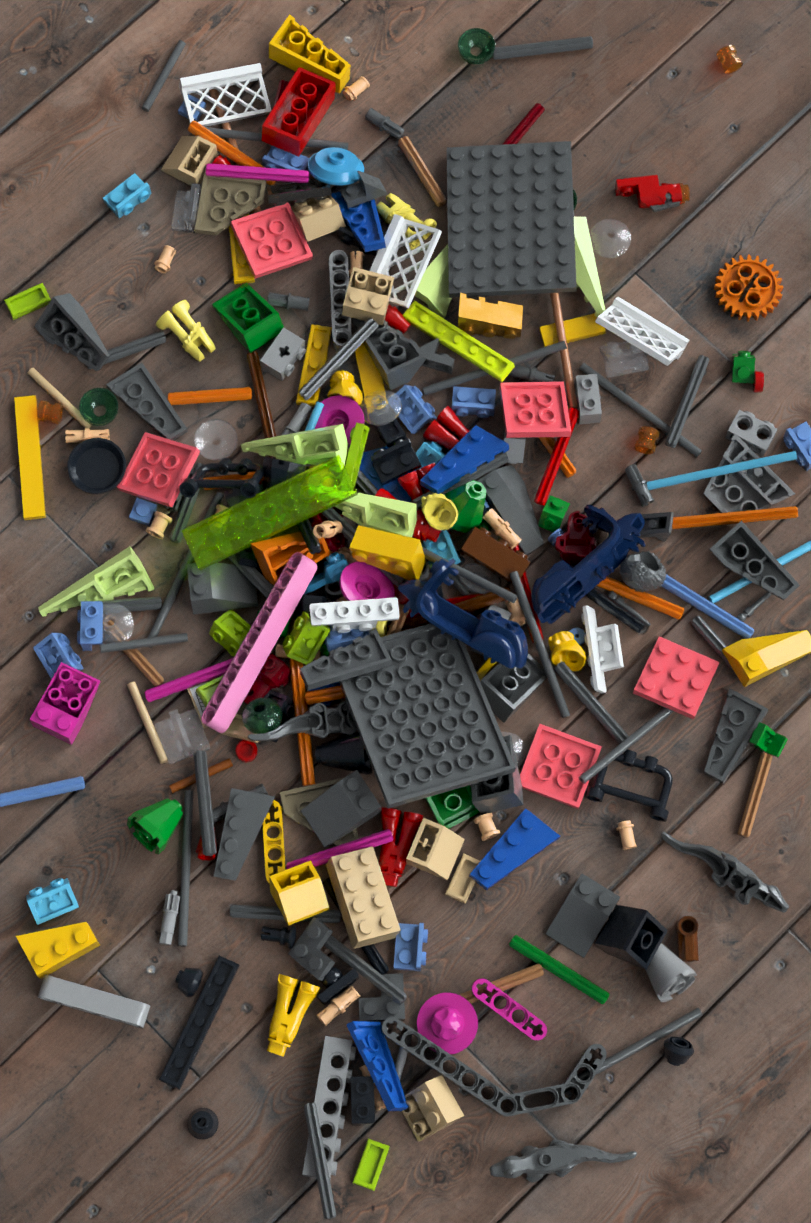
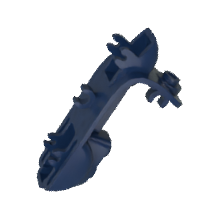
M592 505L585 506L584 511L587 517L582 521L583 526L586 528L589 524H593L589 528L591 534L596 533L600 529L608 533L609 536L573 568L566 561L561 560L555 563L545 575L534 582L531 592L532 606L541 623L548 621L549 624H552L564 613H570L569 609L571 607L576 608V603L602 580H605L611 572H614L626 558L629 550L639 552L638 544L641 547H645V542L639 538L640 531L645 524L641 513L628 514L616 521L602 507L598 509Z
M443 559L439 562L435 561L430 569L432 576L428 582L409 580L398 586L400 592L409 599L403 608L404 613L408 612L409 608L412 610L410 612L411 617H414L419 612L428 622L441 629V634L448 633L452 636V640L457 638L483 653L484 660L490 657L491 664L497 661L511 669L514 667L523 668L526 665L528 644L525 633L518 623L506 620L495 610H485L480 619L439 596L437 589L443 582L448 586L454 584V581L448 577V574L456 576L459 573L457 569L450 568L456 562L454 559H451L449 562Z

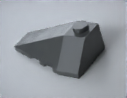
M70 293L54 296L34 327L47 342L52 345H58L62 348V351L73 354L82 363L96 371H100L110 355L85 310Z
M351 318L356 330L366 322ZM385 320L384 324H378V328L363 342L390 390L410 382L426 360L416 342L405 338L402 332L398 329L394 330Z
M513 465L494 469L477 480L486 489L485 500L489 507L493 508L501 519L505 522L507 521L510 524L509 527L522 539L518 546L524 554L528 556L544 545L525 482Z
M742 521L709 549L723 566L782 600L786 599L800 586Z

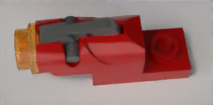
M658 175L616 179V196L629 197L637 194L639 208H651L653 212H658L690 201L688 184L662 183L659 186Z

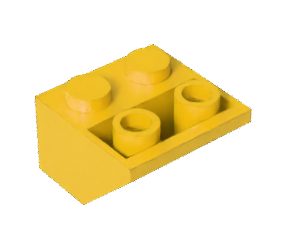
M311 860L269 876L270 893L288 926L330 910L320 876Z

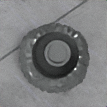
M650 551L628 555L620 564V574L625 585L639 592H649L660 588L666 580V569L660 562L661 560L654 553H650Z

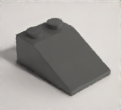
M210 561L187 564L193 615L258 606L256 587L235 565Z
M528 654L526 665L523 668L514 667L511 669L499 663L480 682L493 714L505 723L547 679L543 666Z
M510 735L503 738L515 764V772L471 785L472 803L482 815L524 805L522 783Z
M356 770L303 808L301 812L324 848L380 814L381 806Z
M581 874L545 935L584 958L619 902L620 896L586 875Z

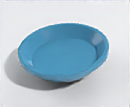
M332 147L322 149L313 154L308 160V171L314 178L323 183L349 185L359 181L357 171L364 172V165L352 152Z

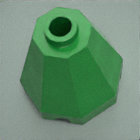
M472 480L445 494L446 498L451 500L458 510L457 521L451 529L467 533L472 528L478 527L481 524L486 498V489L482 483Z
M167 798L134 812L128 817L127 826L129 829L134 827L135 832L132 834L148 851L152 852L155 850V854L159 855L166 848L183 816L181 811L183 808L177 800Z

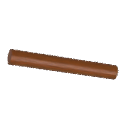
M230 758L208 767L209 777L232 767L233 764ZM193 774L169 785L172 794L195 784L196 776Z

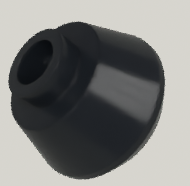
M186 967L184 971L180 970L175 980L178 983L177 988L186 997L194 996L201 983L203 972L200 968Z
M672 1036L664 1041L665 1058L674 1066L685 1064L694 1054L692 1044L684 1038Z
M208 1108L194 1110L187 1121L190 1134L201 1140L211 1138L219 1126L217 1115Z

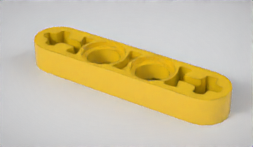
M273 800L271 806L278 809L274 813V819L280 822L266 824V821H271L269 812L263 822L265 875L269 885V876L274 874L273 866L269 868V864L275 866L282 864V867L277 866L278 873L286 870L282 808L279 802ZM269 828H278L280 830L279 836L274 839L268 837L267 831ZM278 849L281 852V857L275 861L271 860L268 857L270 850Z

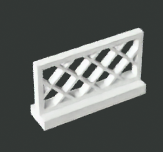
M260 63L180 78L179 89L183 96L189 123L194 121L193 115L196 110L206 115L203 121L198 122L204 127L267 115L272 111ZM258 80L260 88L256 93L249 89L247 85L249 82ZM236 85L241 88L237 97L227 91L229 86ZM216 89L221 92L217 100L207 95L209 90ZM243 91L254 96L249 104L239 99ZM196 93L201 98L195 104L188 99L187 94ZM223 95L234 100L229 108L220 103ZM204 98L214 104L209 112L199 106ZM257 98L264 102L266 109L258 110L252 104ZM236 102L246 107L244 113L238 114L232 110ZM216 106L226 111L224 117L218 118L212 114Z
M394 214L384 237L386 248L378 250L370 271L390 276V267L397 264L400 272L391 277H395V280L402 276L404 284L397 288L392 287L389 302L409 309L442 231L404 219ZM408 226L415 228L416 234L406 238L405 233ZM429 232L433 233L431 241L424 244L422 236ZM419 239L421 246L411 251L409 243ZM405 245L408 253L398 257V249ZM423 251L425 254L423 260L416 263L413 255ZM410 257L413 265L403 270L400 262ZM415 270V278L407 282L405 274ZM406 289L408 294L405 301L399 300L397 293Z
M620 297L615 298L613 304L600 314L595 321L667 366L675 359L678 360L689 342V339Z

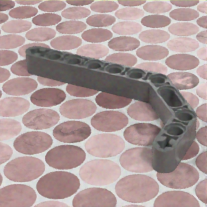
M395 1017L387 1018L382 1025V1032L388 1039L504 1117L576 1103L582 1097L607 1057V1052L602 1045L593 1044L584 1051L564 1084L509 1095ZM395 1022L397 1024L396 1029L402 1032L403 1028L407 1030L402 1035L401 1041L396 1039L399 1036L397 1033L392 1032L389 1034L387 1032L388 1027L386 1025L388 1023L393 1024ZM406 1036H416L418 1040L415 1047H408L405 1044ZM426 1048H434L436 1050L437 1056L434 1060H427L424 1057V1050ZM598 1049L601 1058H597L592 1062L591 1065L596 1066L593 1069L589 1064L583 1063L585 1059L589 1062L592 1058L590 1051ZM450 1060L455 1063L456 1069L453 1073L448 1074L443 1070L445 1061ZM581 1067L589 1071V1077L585 1081L580 1080L577 1076V1071ZM466 1073L472 1074L475 1078L474 1084L470 1087L465 1086L462 1082V1077ZM485 1086L491 1087L494 1091V1095L490 1100L484 1099L481 1095V1091ZM567 1087H573L576 1090V1097L573 1100L567 1099L564 1095ZM549 1091L554 1096V1101L550 1105L527 1108L523 1104L524 1097L529 1094ZM505 1099L510 1100L513 1104V1109L509 1113L503 1112L500 1107L501 1102Z

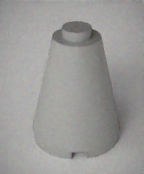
M662 943L646 970L660 1002H667L673 999L670 995L676 992L678 995L683 993L694 983L696 979L694 976H697L691 967Z

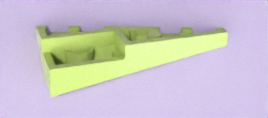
M574 217L576 287H580L585 295L584 300L586 303L590 302L596 311L594 315L598 317L605 311L587 219L586 217Z
M448 244L426 268L414 295L428 304V308L442 318L446 317L452 298H449Z
M343 424L245 442L241 444L243 452L250 451L259 453L260 456L269 455L279 460L303 465L311 464L318 466V468L335 469L336 472H341L345 466L348 441Z
M314 484L308 489L311 497L314 495L326 501L325 505L337 507L343 511L342 515L361 526L411 538L413 536L417 522L416 503Z
M129 546L38 608L40 614L44 617L47 616V613L65 612L68 608L81 607V601L114 600V597L127 594L132 596L135 595V592L152 591L154 586L142 562Z

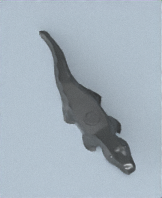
M347 701L340 703L337 707L326 708L322 703H317L310 707L303 715L290 719L277 729L263 734H250L248 739L251 741H271L294 733H306L325 738L328 734L335 733L352 735L356 733L357 727Z
M662 832L661 837L673 848L704 860L713 869L711 876L718 887L729 886L735 891L734 896L739 903L749 904L750 899L754 897L761 900L764 905L780 912L788 910L789 905L783 899L780 890L776 886L763 883L749 867L738 861L733 855L718 851L712 846L683 843Z
M554 1139L549 1147L538 1149L533 1146H525L521 1150L522 1157L508 1156L492 1165L489 1169L493 1177L516 1178L527 1173L526 1179L534 1183L543 1178L544 1175L551 1173L564 1177L582 1162H621L635 1158L637 1152L613 1154L592 1146L576 1145Z

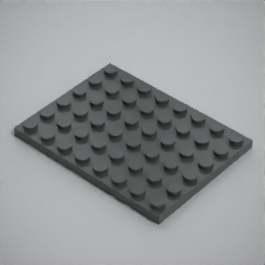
M571 141L447 147L449 298L460 297V293L467 294L466 297L577 292Z
M433 624L381 637L392 660V666L339 681L388 809L510 774L516 770L464 642L457 638L452 640V636L448 633L441 634V629ZM334 650L329 651V655L334 653Z

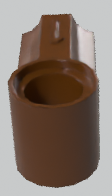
M684 916L676 923L675 927L678 957L683 962L699 961L697 937L699 925L692 916ZM688 921L691 923L692 931L690 933L682 930V922Z

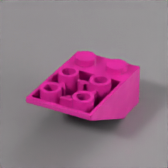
M61 662L30 718L33 727L72 745L84 723L101 681Z

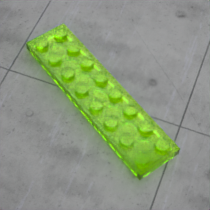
M338 455L256 494L253 498H248L181 531L199 570H202L250 547V543L265 540L357 496L358 493Z

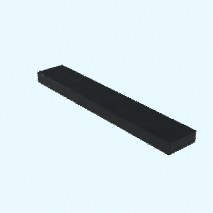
M220 955L218 956L159 1078L160 1081L179 1090L181 1089L240 967L239 964Z

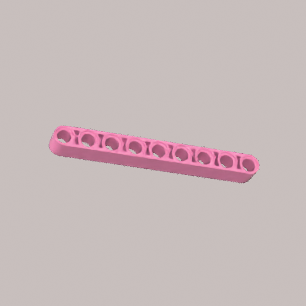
M296 552L288 560L202 714V723L218 733H224L229 728L317 570V564L302 553Z

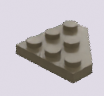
M204 173L195 233L216 236L228 228L231 221L244 217L263 204L267 185L266 180L207 176Z
M343 778L280 792L285 816L315 834L301 810ZM357 828L332 843V845L339 846L359 839Z

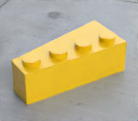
M289 14L269 42V58L294 71H297L300 67L336 82L335 92L340 94L350 80L351 65L335 51L324 46L323 41L318 37L312 36L305 26H300L295 22V18Z

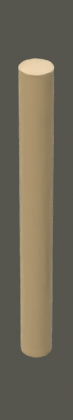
M31 368L28 371V374L84 428L92 426V423L35 368Z
M135 682L127 684L159 762L160 764L166 763L169 760Z

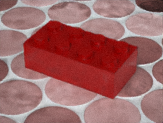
M299 67L263 123L262 141L299 157L335 99L336 82Z

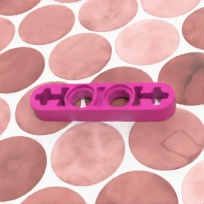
M479 978L472 983L471 991L477 999L529 1038L541 1040L546 1036L547 1027L543 1021L490 981ZM483 983H486L487 985L485 988L490 993H492L493 989L496 990V992L490 997L489 1002L485 1000L489 996H487L484 993H480V995L477 994V984L482 985ZM497 996H503L506 999V1005L502 1009H497L494 1006V999ZM517 1009L524 1012V1019L519 1023L514 1022L512 1019V1013ZM529 1016L533 1018L529 1021L535 1026L541 1025L540 1030L542 1033L540 1035L535 1034L533 1036V1030L527 1025L525 1030L522 1028L528 1022Z

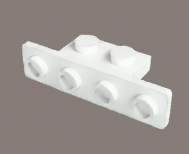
M396 597L315 603L309 606L312 626L331 625L332 631H337L338 633H347L351 629L370 631L376 628L377 621L398 620L400 617L398 599Z
M586 605L583 606L581 618L586 628L584 639L589 650L587 661L592 671L590 682L595 691L606 693L604 672L624 667L618 625L610 624L597 628L595 609Z

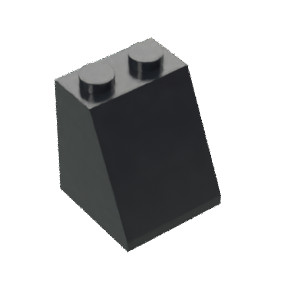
M616 904L603 930L599 933L595 944L605 953L647 970L668 930L647 910Z

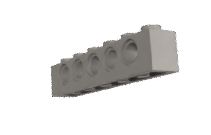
M325 1036L314 1103L317 1107L320 1129L325 1125L333 1129L330 1137H322L324 1149L329 1151V1157L326 1161L331 1180V1175L336 1176L338 1162L334 1161L335 1152H340L341 1139L337 1137L339 1129L344 1128L345 1115H341L342 1107L347 1106L349 1092H345L346 1083H351L353 1070L349 1069L350 1060H355L356 1047L352 1046V1040ZM341 1057L344 1060V1065L341 1068H334L331 1065L333 1058ZM338 1080L341 1084L340 1088L337 1091H330L327 1088L329 1081ZM329 1102L337 1106L335 1113L331 1115L326 1114L323 1110L325 1104ZM308 1137L302 1175L317 1178L310 1139Z

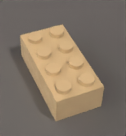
M373 846L331 857L326 864V868L352 948L356 949L394 939L401 930Z

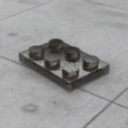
M317 179L309 180L308 183L290 182L266 186L269 204L273 203L275 206L284 205L286 201L293 200L295 203L307 201L306 199L308 198L323 200L331 195L330 184L323 183Z

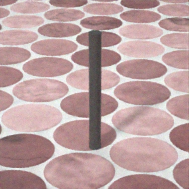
M179 40L141 107L144 111L149 112L186 45L184 41Z
M187 633L100 644V652L106 653L188 642Z

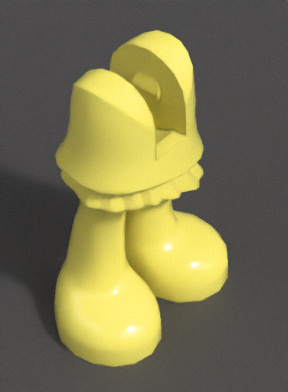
M392 193L386 196L387 202L392 206L391 208L383 202H379L376 205L377 211L388 224L391 223L394 214L404 219L433 228L437 226V222L434 219L428 218L424 222L414 215L416 210ZM408 227L405 233L406 238L416 234V231L413 232ZM429 232L423 235L422 238L426 240L432 233ZM419 239L409 243L411 250L420 246Z
M182 300L172 307V313L186 325L190 334L180 326L170 311L165 312L158 319L156 326L160 330L169 328L183 343L182 347L185 351L201 362L205 357L198 347L202 344L210 353L216 350V347L206 333L205 328L201 327V323H195L188 313L190 305L187 300Z

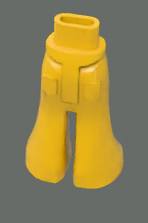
M279 974L277 980V1000L269 1027V1038L267 1040L270 1042L267 1051L284 1057L287 1047L290 1048L309 1005L317 996L320 987L301 981L291 1013L288 1014L299 980Z

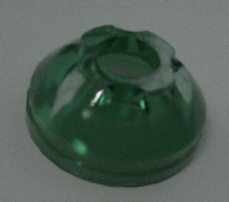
M472 28L460 36L458 51L466 62L470 64H483L493 56L495 41L488 31L481 28ZM478 47L482 50V54L474 56L470 53V50Z
M93 388L82 396L79 404L80 413L84 420L91 425H107L115 419L118 413L117 398L108 389ZM104 406L106 413L103 416L95 415L94 410L96 407Z
M257 698L244 707L242 721L245 728L252 733L263 734L271 732L281 723L282 710L279 704L271 698ZM258 705L266 706L262 712H255L254 708Z

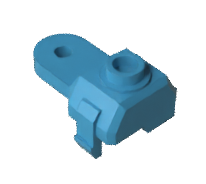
M338 552L327 556V561L323 562L322 573L312 578L303 595L326 584L339 581L342 571L349 565L345 556L338 554Z

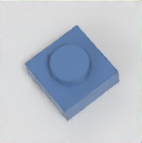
M188 94V99L197 104L200 99ZM183 101L178 109V114L188 119ZM204 101L199 105L203 109L207 107ZM196 110V112L193 115L194 121L196 122L202 115V113L198 110Z
M136 498L129 519L150 526L154 513L157 510V504Z

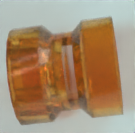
M734 45L725 46L716 53L719 62L723 64L722 69L725 74L733 73L743 66L741 58L736 55L737 50Z
M41 400L38 406L37 420L41 422L49 420L53 424H60L63 415V404H50L48 401Z
M648 426L639 427V439L636 441L634 449L643 454H654L656 449L655 441L658 440L660 432Z

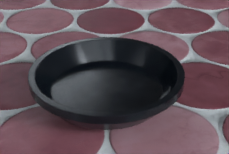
M92 438L81 442L73 449L68 459L67 470L72 483L81 491L89 494H104L116 488L123 480L126 472V459L122 450L114 442L103 438Z

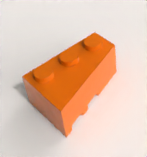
M301 532L250 543L264 578L273 585L276 584L288 560L294 553L300 552L315 563L330 555L324 537L318 538L321 548L320 553L311 554Z

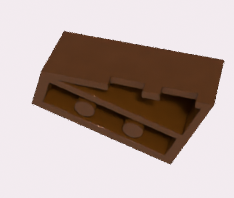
M481 526L479 529L475 527L460 548V554L463 556L466 554L474 559L476 564L485 566L492 573L513 585L509 573L518 571L521 578L530 564V561L527 560L528 556L519 550L514 552L509 549L510 545L500 538L495 540L490 536L491 532Z

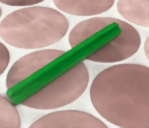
M518 935L513 936L509 943L510 947L535 963L540 964L543 968L597 1002L604 1004L610 995L609 992Z

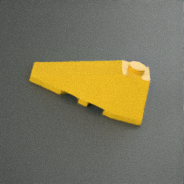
M807 630L741 639L723 648L722 652L743 687H746L810 654L811 635Z

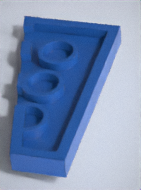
M340 192L330 194L339 204L344 220L365 252L386 248L375 199L348 208Z
M475 425L420 480L421 486L433 493L440 494L458 483L462 476L477 471V467L484 462L488 464L494 460V456L498 453L508 451L509 444Z
M525 808L474 868L469 877L485 890H488L517 867L526 863L531 857L557 841L560 835Z
M352 1021L348 1023L347 1028L387 1110L403 1111L409 1108L385 1035L382 1032L381 1022Z

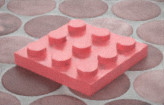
M289 202L233 220L230 223L254 279L312 260L313 258Z
M564 382L500 383L506 438L571 436Z
M145 432L126 468L124 478L117 488L121 492L173 507L180 493L179 486L188 477L200 451L196 447Z
M659 636L634 688L633 694L694 720L720 662Z
M539 724L520 773L522 788L579 809L589 783L587 781L583 784L579 780V776L597 762L602 747Z

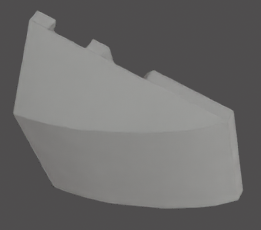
M735 433L718 467L754 460L759 457ZM768 466L712 477L703 493L722 513L766 509L795 495Z

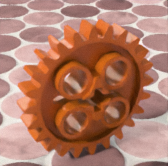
M748 254L747 260H744L742 255H740L738 262L731 258L730 264L725 263L724 269L719 270L718 274L720 276H716L715 279L717 283L714 286V290L717 291L715 298H721L718 305L725 304L723 311L731 310V317L738 314V320L746 316V320L749 322L750 317L753 316L758 321L759 314L766 318L767 311L773 313L774 307H778V300H781L783 295L780 293L783 291V286L780 285L782 278H776L779 274L778 270L772 272L774 265L766 266L767 259L759 262V256L752 260L750 254ZM746 272L749 274V276L744 277L740 273ZM759 274V276L755 279L753 286L749 288L744 300L742 302H739V299L744 294L745 288H748L754 275ZM758 283H766L767 287H761ZM730 289H737L739 293L734 294ZM748 299H754L757 301V303L752 304L748 301Z

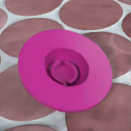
M329 397L321 401L324 407L315 429L343 424L349 447L352 441L350 440L352 428H355L356 422L364 424L363 411L358 403L349 397Z
M354 562L346 566L340 575V589L347 601L394 598L395 593L391 580L377 567L364 562Z
M449 992L440 993L429 998L421 1007L417 1017L418 1033L449 1054H455L466 1049L474 1040L478 1030V1018L472 1004L461 995Z

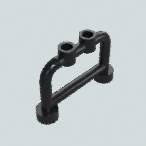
M223 458L219 463H209L199 467L191 478L183 480L179 490L183 496L190 498L196 494L198 488L240 489L244 497L253 498L258 493L260 488L258 483L264 476L263 466L252 463L248 458H243L239 463H232L230 459ZM208 472H218L220 475H226L228 472H238L240 475L255 472L251 479L246 480L201 479Z
M627 749L613 761L621 762V764L628 767L641 768L648 773L662 775L664 783L659 800L603 784L608 765L596 774L593 787L587 788L585 797L591 801L602 802L604 794L612 795L651 807L649 816L654 820L666 822L669 811L665 808L673 778L667 768L658 765L657 758L646 756L645 760L636 758L637 753L635 751Z

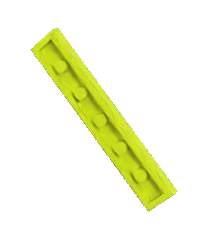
M415 300L403 314L411 325L433 339H439V343L500 382H503L515 367L513 362Z

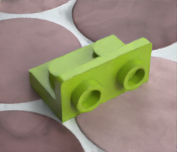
M228 610L213 622L209 635L214 641L222 645L231 656L235 657L251 626L236 612Z
M303 612L295 620L294 629L291 634L287 635L284 639L283 649L287 657L307 665L314 660L331 629L328 625L312 626L309 614Z

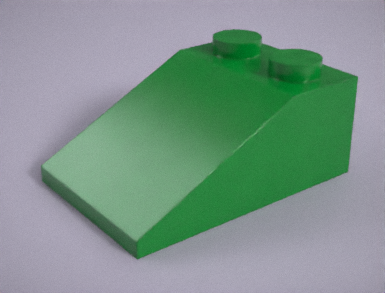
M247 282L212 304L215 311L237 340L250 353L278 336L284 327L279 313Z
M470 785L424 798L437 823L448 829L480 813L472 803Z

